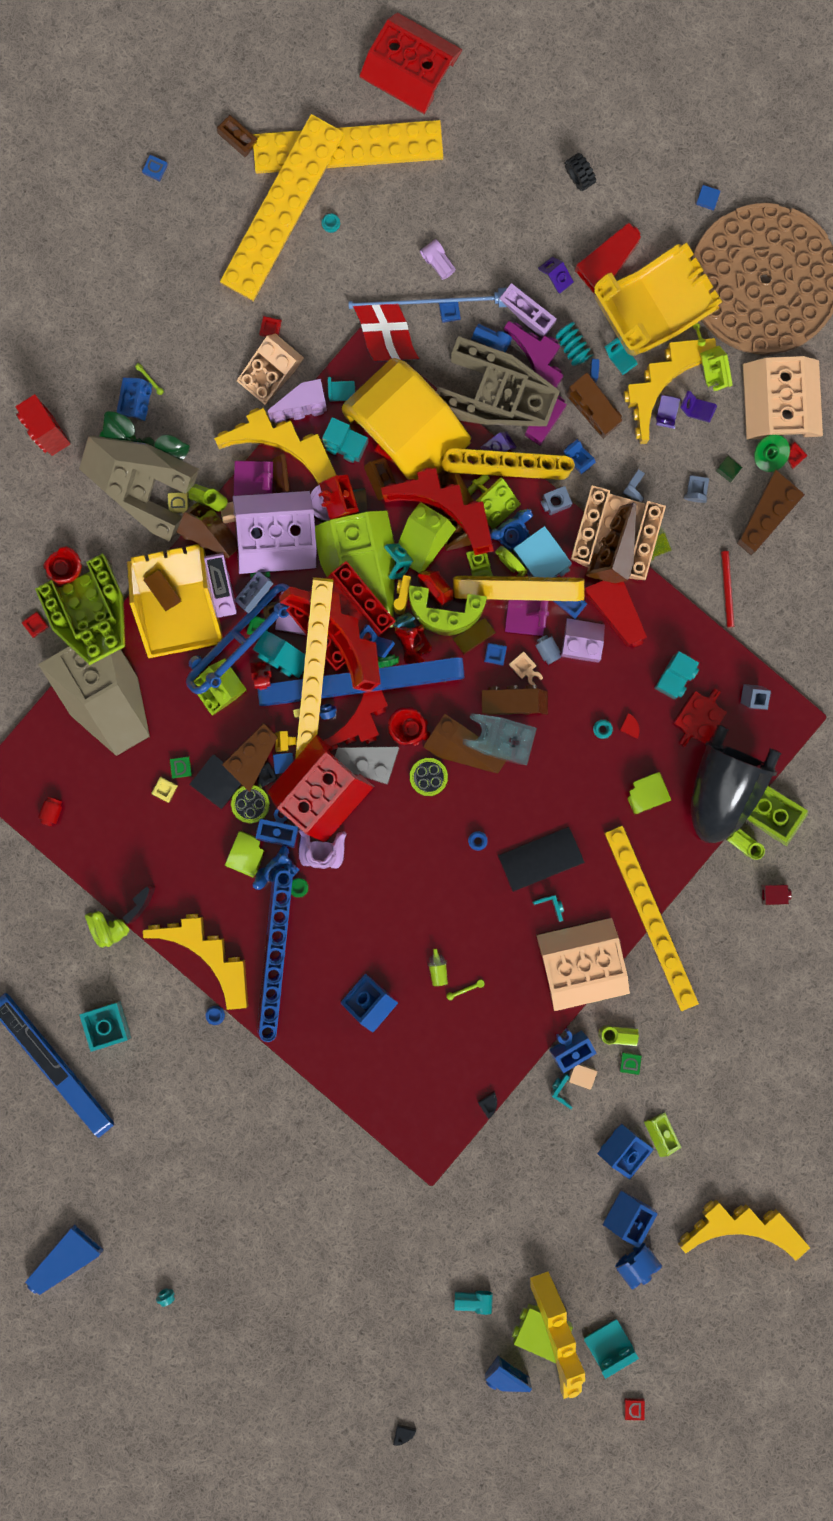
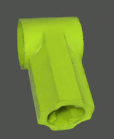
M195 484L188 491L190 500L211 507L215 511L220 512L227 506V498L215 489Z
M741 829L726 839L743 852L745 856L754 860L761 859L765 854L764 846L756 842ZM756 846V852L751 854V848Z
M605 1025L598 1032L600 1040L609 1045L637 1046L638 1029ZM607 1030H612V1038L606 1040L604 1033Z

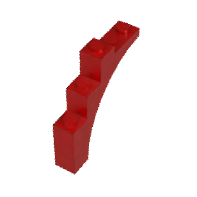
M425 468L417 472V480L408 479L404 483H391L381 488L385 502L399 500L417 501L444 511L464 530L471 542L475 555L494 551L483 501H473L468 505H464L460 485L450 484L441 489L436 468Z
M289 587L279 596L280 603L293 607L309 617L312 592ZM332 592L328 635L337 645L346 661L353 689L371 692L381 684L376 642L360 639L358 618L348 614H341L339 593Z
M382 690L365 692L363 694L361 703L347 724L333 736L324 740L331 747L329 752L338 749V745L343 742L346 745L355 742V737L358 736L361 743L366 742V745L377 741L376 737L379 736L371 714L374 713L375 716L385 713V708H388Z

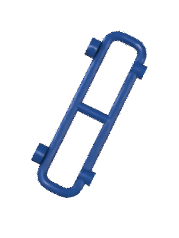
M281 583L269 590L261 598L257 606L250 613H247L204 658L193 656L189 660V667L192 671L186 678V685L193 693L202 694L210 687H219L221 684L220 677L279 617L285 618L289 615L286 611L289 606L277 603L272 614L247 639L240 633L279 592H284L289 588L287 584ZM235 638L241 645L214 673H209L206 676V681L201 686H197L194 683V679Z

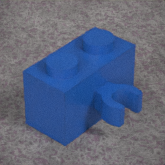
M278 809L274 812L276 822L260 819L256 840L295 848L298 827L284 824L288 818L286 816L279 818Z
M566 1028L567 1036L561 1038L559 1034H556V1038L560 1043L549 1049L555 1063L563 1073L597 1054L589 1038L582 1030L572 1036V1033Z

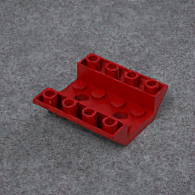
M397 12L386 21L371 46L359 77L425 115L434 99L436 88L449 66H454L462 49ZM392 43H397L400 47L398 50H391L389 46ZM428 61L433 66L430 69H424L422 64Z
M347 561L325 578L333 579L332 592L339 593L341 614H348L358 618L359 633L367 624L379 636L396 622ZM293 607L286 609L288 614L308 636L309 617ZM367 632L364 635L363 639H367L369 641L371 637L370 633ZM328 635L325 659L337 671L346 661L337 645Z
M316 735L268 790V793L276 808L305 834L326 842L374 788V785L361 774L358 776L353 774L329 752L331 747ZM326 773L333 776V783L325 781L324 775ZM301 802L308 803V811H303L300 808Z

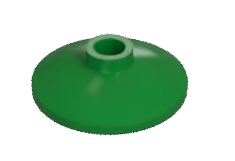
M768 435L761 439L754 451V461L758 468L765 472H774L782 468L790 454L788 441L780 435Z

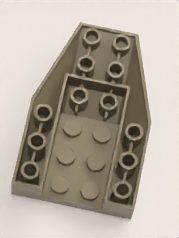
M67 647L38 664L69 714L116 756L150 737L139 680L122 649L89 665L71 647Z

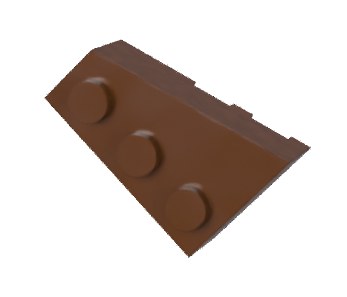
M585 373L569 387L566 397L603 439L621 425L622 415L617 409L612 407L607 397L601 392L588 373Z
M526 685L525 689H518V686H507V690H500V687L493 686L488 687V690H482V714H548V691L537 689V685Z
M264 722L223 762L222 765L249 792L267 760L278 735Z

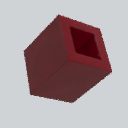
M761 885L763 905L789 904L792 893L788 885Z

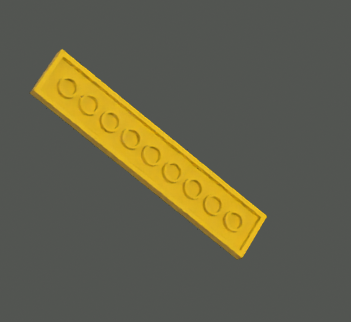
M312 114L310 115L222 276L221 284L254 302L345 135L343 131Z
M441 121L337 128L343 131L345 135L327 168L443 160ZM301 131L253 134L258 139L253 146L256 174L280 172Z

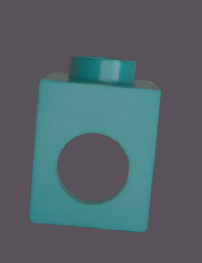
M618 337L604 347L609 359L622 375L638 365L635 358L626 352ZM615 344H618L614 350H611Z
M328 377L330 402L347 401L355 393L354 381L332 382L331 377Z
M386 544L384 548L397 562L388 577L390 579L403 578L413 560L399 544ZM404 567L400 573L396 574L400 568Z
M556 895L532 901L533 905L552 900L558 921H563L561 912H564L561 900L557 901Z
M564 1073L561 1079L557 1078L553 1083L551 1096L569 1109H572L573 1107L570 1103L558 1096L569 1079V1075Z

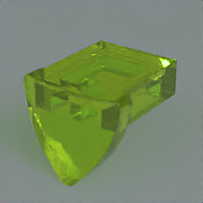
M665 533L658 535L651 561L657 556L672 551Z

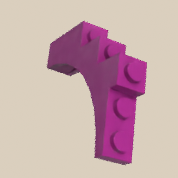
M508 321L504 327V333L511 336L523 350L533 371L557 388L564 375L561 374L562 371L559 368L549 365L559 352L560 345H558V341L553 337L548 338L546 336L539 341V338L533 333L528 334L523 331L522 326L518 323ZM558 396L547 426H529L525 436L541 446L566 409L567 404L565 400Z

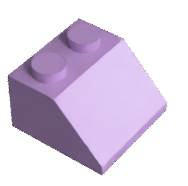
M567 618L561 657L599 662L604 643L605 625Z

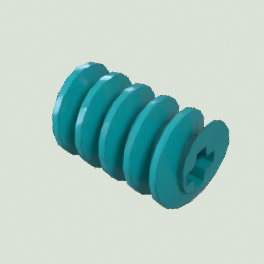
M571 322L558 331L556 339L561 340L559 343L561 347L565 346L563 351L564 353H569L567 358L572 360L571 365L577 366L589 360L593 355H587L591 349L583 348L587 342L580 343L583 335L576 336L579 329H572L575 322Z

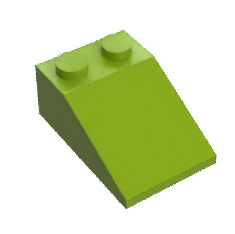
M421 502L409 516L398 543L413 560L410 568L419 574L426 570L456 530L446 517Z
M767 786L760 801L747 820L775 840L787 846L807 817L808 810Z

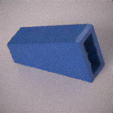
M74 1225L25 1283L31 1292L41 1295L99 1257L103 1249Z

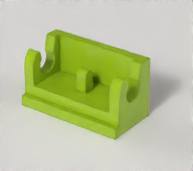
M719 345L700 353L706 385L708 387L715 385L713 391L733 386L728 355Z

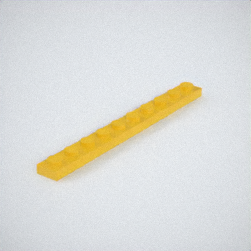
M313 577L295 759L318 733L333 579Z
M623 826L604 833L680 1011L698 1005V1000Z

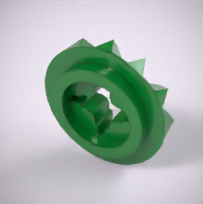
M387 654L385 658L378 657L379 668L396 665L399 662V656H395V654Z

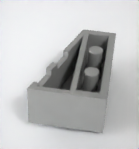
M399 747L338 748L335 758L353 774H361L365 778L388 785Z

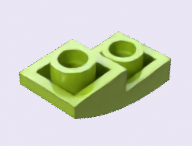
M474 551L466 553L472 576H493L487 553L475 555Z

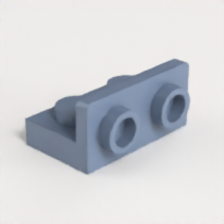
M258 571L234 601L247 613H250L269 591L273 583L268 577Z

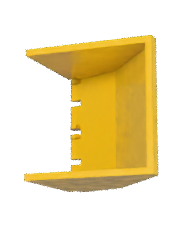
M199 544L186 546L187 553H184L181 547L167 550L168 557H165L164 552L161 551L148 554V561H146L145 555L131 557V561L127 562L130 605L148 658L214 646L223 639L220 620L217 617L204 560L206 556L205 549L200 547ZM158 569L182 601L166 612L143 580Z

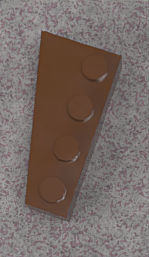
M775 470L771 474L737 544L748 554H754L805 494Z

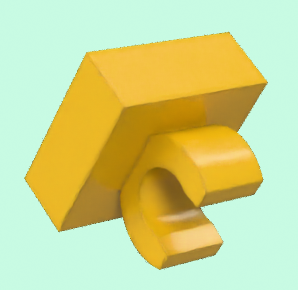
M288 731L276 732L278 735L275 742L276 752L288 751V746L296 745V737H288Z

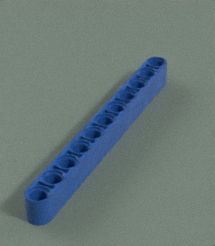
M450 658L379 668L381 684L372 691L465 678L463 658ZM350 673L323 676L321 698L366 692L353 689ZM303 679L272 683L267 689H257L259 706L300 702Z

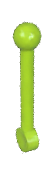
M696 323L693 325V329L696 330L699 339L698 345L704 346L706 340L702 339L699 329L700 324Z
M137 363L135 365V368L138 371H140L146 377V379L152 384V386L156 389V393L158 395H162L164 393V390L162 388H159L157 384L151 379V377L145 372L143 366L140 363Z
M478 980L476 984L455 993H448L446 997L448 1000H452L455 996L477 987L482 988L484 987V981Z

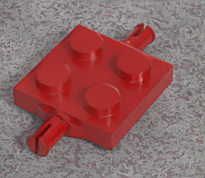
M714 688L709 698L702 696L697 691L692 693L673 722L685 733L679 744L686 747L691 738L697 739L703 744L709 741L717 725L721 723L727 713L715 702L721 694L720 691Z

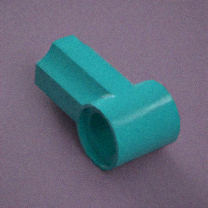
M455 1292L454 1310L475 1311V1313L481 1315L492 1314V1292Z

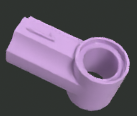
M436 239L420 250L422 257L428 264L432 265L442 280L455 272V267L446 257L443 247Z

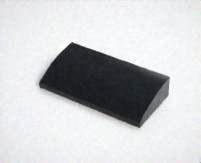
M569 827L498 855L512 892L585 863Z

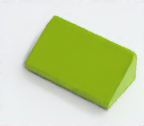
M665 1112L644 1122L660 1157L669 1156L681 1148Z

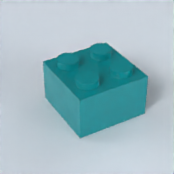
M121 1001L83 1012L79 1015L90 1052L132 1038Z

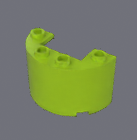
M409 586V600L413 615L420 624H423L424 628L439 635H456L472 627L483 613L487 596L468 594L465 613L427 608L429 588Z

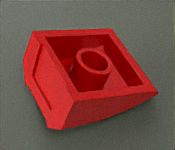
M427 570L418 574V582L422 587L429 588V596L441 610L454 601V589L440 575V571Z

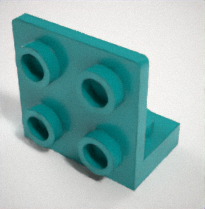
M617 1319L612 1320L584 1337V1341L598 1363L605 1379L639 1359Z

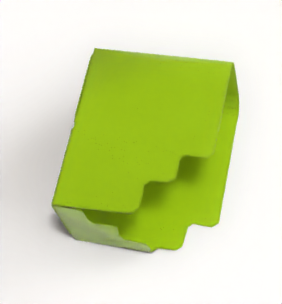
M660 772L635 781L633 783L635 788L630 791L631 796L628 797L634 814L671 801Z
M239 831L225 866L254 878L264 852L259 847L260 841L256 840V837Z

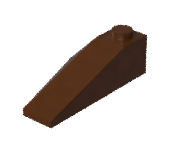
M445 470L440 473L441 489L450 484L460 485L464 505L473 502L459 473H450ZM440 510V514L446 517L456 528L444 544L445 550L449 551L471 545L461 526L452 517Z
M633 502L620 506L610 524L611 531L600 542L603 544L598 554L594 553L586 573L588 577L611 583L628 581L634 563L636 503Z
M444 714L424 745L425 749L439 758L497 774L508 759L503 753L446 714Z

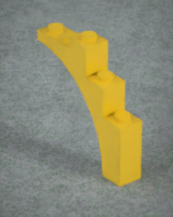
M715 338L705 339L704 346H699L698 340L669 343L667 349H665V360H669V362L650 363L647 370H644V379L648 383L629 384L626 391L623 392L624 402H628V408L636 407V409H633V418L637 420L638 427L635 428V437L639 439V444H647L649 441V424L652 409L662 390L684 371L702 364L700 353L716 347Z
M264 408L251 410L249 415L246 416L249 423H240L235 426L234 430L229 432L227 430L222 431L217 435L218 437L214 438L219 449L243 443H259L277 447L301 461L313 474L318 485L336 476L318 434H309L303 437V441H299L291 421H282L276 425V428H273Z
M187 914L186 918L181 919L182 926L180 927L179 923L167 924L168 928H160V925H148V929L143 930L144 938H160L174 941L199 955L211 967L218 978L225 995L227 1010L248 1007L245 960H240V957L228 958V961H225L224 938L219 939V935L207 936V940H205L203 917H198V914Z
M711 1200L705 1204L702 1213L706 1219L699 1220L694 1225L695 1229L690 1233L686 1232L683 1234L678 1243L680 1248L685 1253H688L697 1245L712 1238L743 1234L759 1237L774 1243L785 1250L795 1261L810 1249L808 1244L777 1209L768 1211L763 1216L764 1220L761 1221L745 1204L744 1206L740 1205L733 1212L734 1215L731 1217L717 1200Z
M548 1271L531 1277L530 1287L542 1315L553 1349L559 1374L561 1394L563 1399L568 1397L574 1398L582 1392V1384L585 1382V1371L576 1353V1341L567 1323L566 1309Z

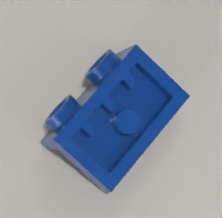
M123 377L116 412L126 417L145 421L152 393V384L141 378Z

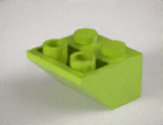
M223 659L209 666L194 680V683L197 686H201L206 681V676L209 673H214L226 660ZM231 667L220 677L221 684L219 687H210L206 692L197 694L211 715L219 712L246 691V688Z

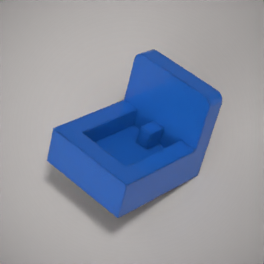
M578 439L569 444L564 450L565 456L573 459L574 468L580 474H583L596 463L595 458L582 447Z

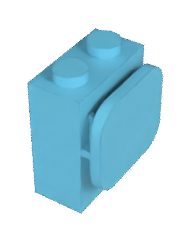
M545 526L516 546L512 551L526 569L529 577H556L558 575L562 577L570 571L569 567L572 564Z

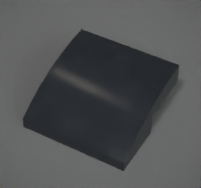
M213 754L189 785L220 809H223L242 784L222 765L223 761Z
M153 885L145 887L132 899L137 906L123 917L127 924L134 922L144 912L154 894L155 887Z

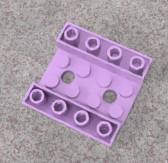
M310 491L232 496L234 516L236 518L239 574L257 573L258 571L271 572L316 568V537ZM292 525L300 527L301 531L298 536H293L290 533ZM255 527L260 528L262 531V536L259 539H255L251 535V531Z

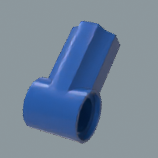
M478 324L471 340L506 353L512 337L504 332H495Z

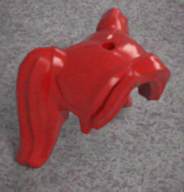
M423 624L412 628L395 627V633L400 637L404 646L405 663L426 662L421 655L429 654L432 646L425 637Z

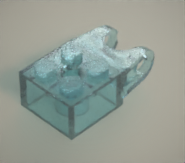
M480 714L470 715L471 719L480 724L482 733L477 740L464 739V745L484 755L519 765H527L537 728L501 717Z

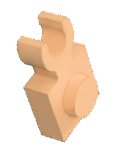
M525 652L521 653L509 664L521 679L527 676L530 685H535L532 681L534 676H537L540 680L543 679L539 672L533 671L536 665Z

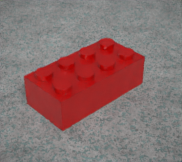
M36 394L15 406L18 410L16 416L28 429L26 431L30 438L34 440L44 453L48 452L53 456L71 444L52 413Z

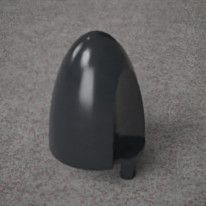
M717 725L712 740L705 743L706 749L698 768L691 799L693 828L697 836L707 843L723 841L742 827L760 801L772 776H776L775 766L782 754L770 748L763 762L744 752L722 745L729 731L728 728L722 725Z

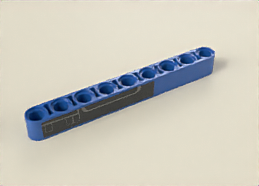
M285 868L276 869L272 876L257 1033L261 1040L265 1042H271L275 1039L278 1026L292 889V875ZM281 873L287 874V879L284 882H278V876ZM278 893H285L284 900L276 901ZM277 912H283L281 920H274V915ZM280 931L281 937L277 940L272 939V934ZM272 951H279V956L276 959L270 958ZM271 970H277V975L274 978L268 977V973ZM269 989L275 990V994L272 997L266 996V992ZM268 1008H272V1015L265 1016L264 1011ZM264 1028H271L270 1034H262Z
M4 993L0 997V1021L92 1133L100 1138L115 1125L113 1120L7 993Z

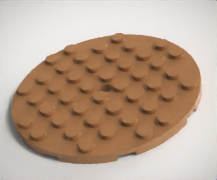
M772 203L746 205L719 218L705 232L692 257V260L695 257L697 258L704 270L700 276L706 274L712 283L713 288L710 292L712 293L716 290L722 300V303L718 305V310L702 319L704 325L725 344L752 354L768 355L783 353L811 340L826 325L833 314V246L828 239L827 233L806 214L794 208L789 209ZM768 275L770 282L762 283L760 276Z

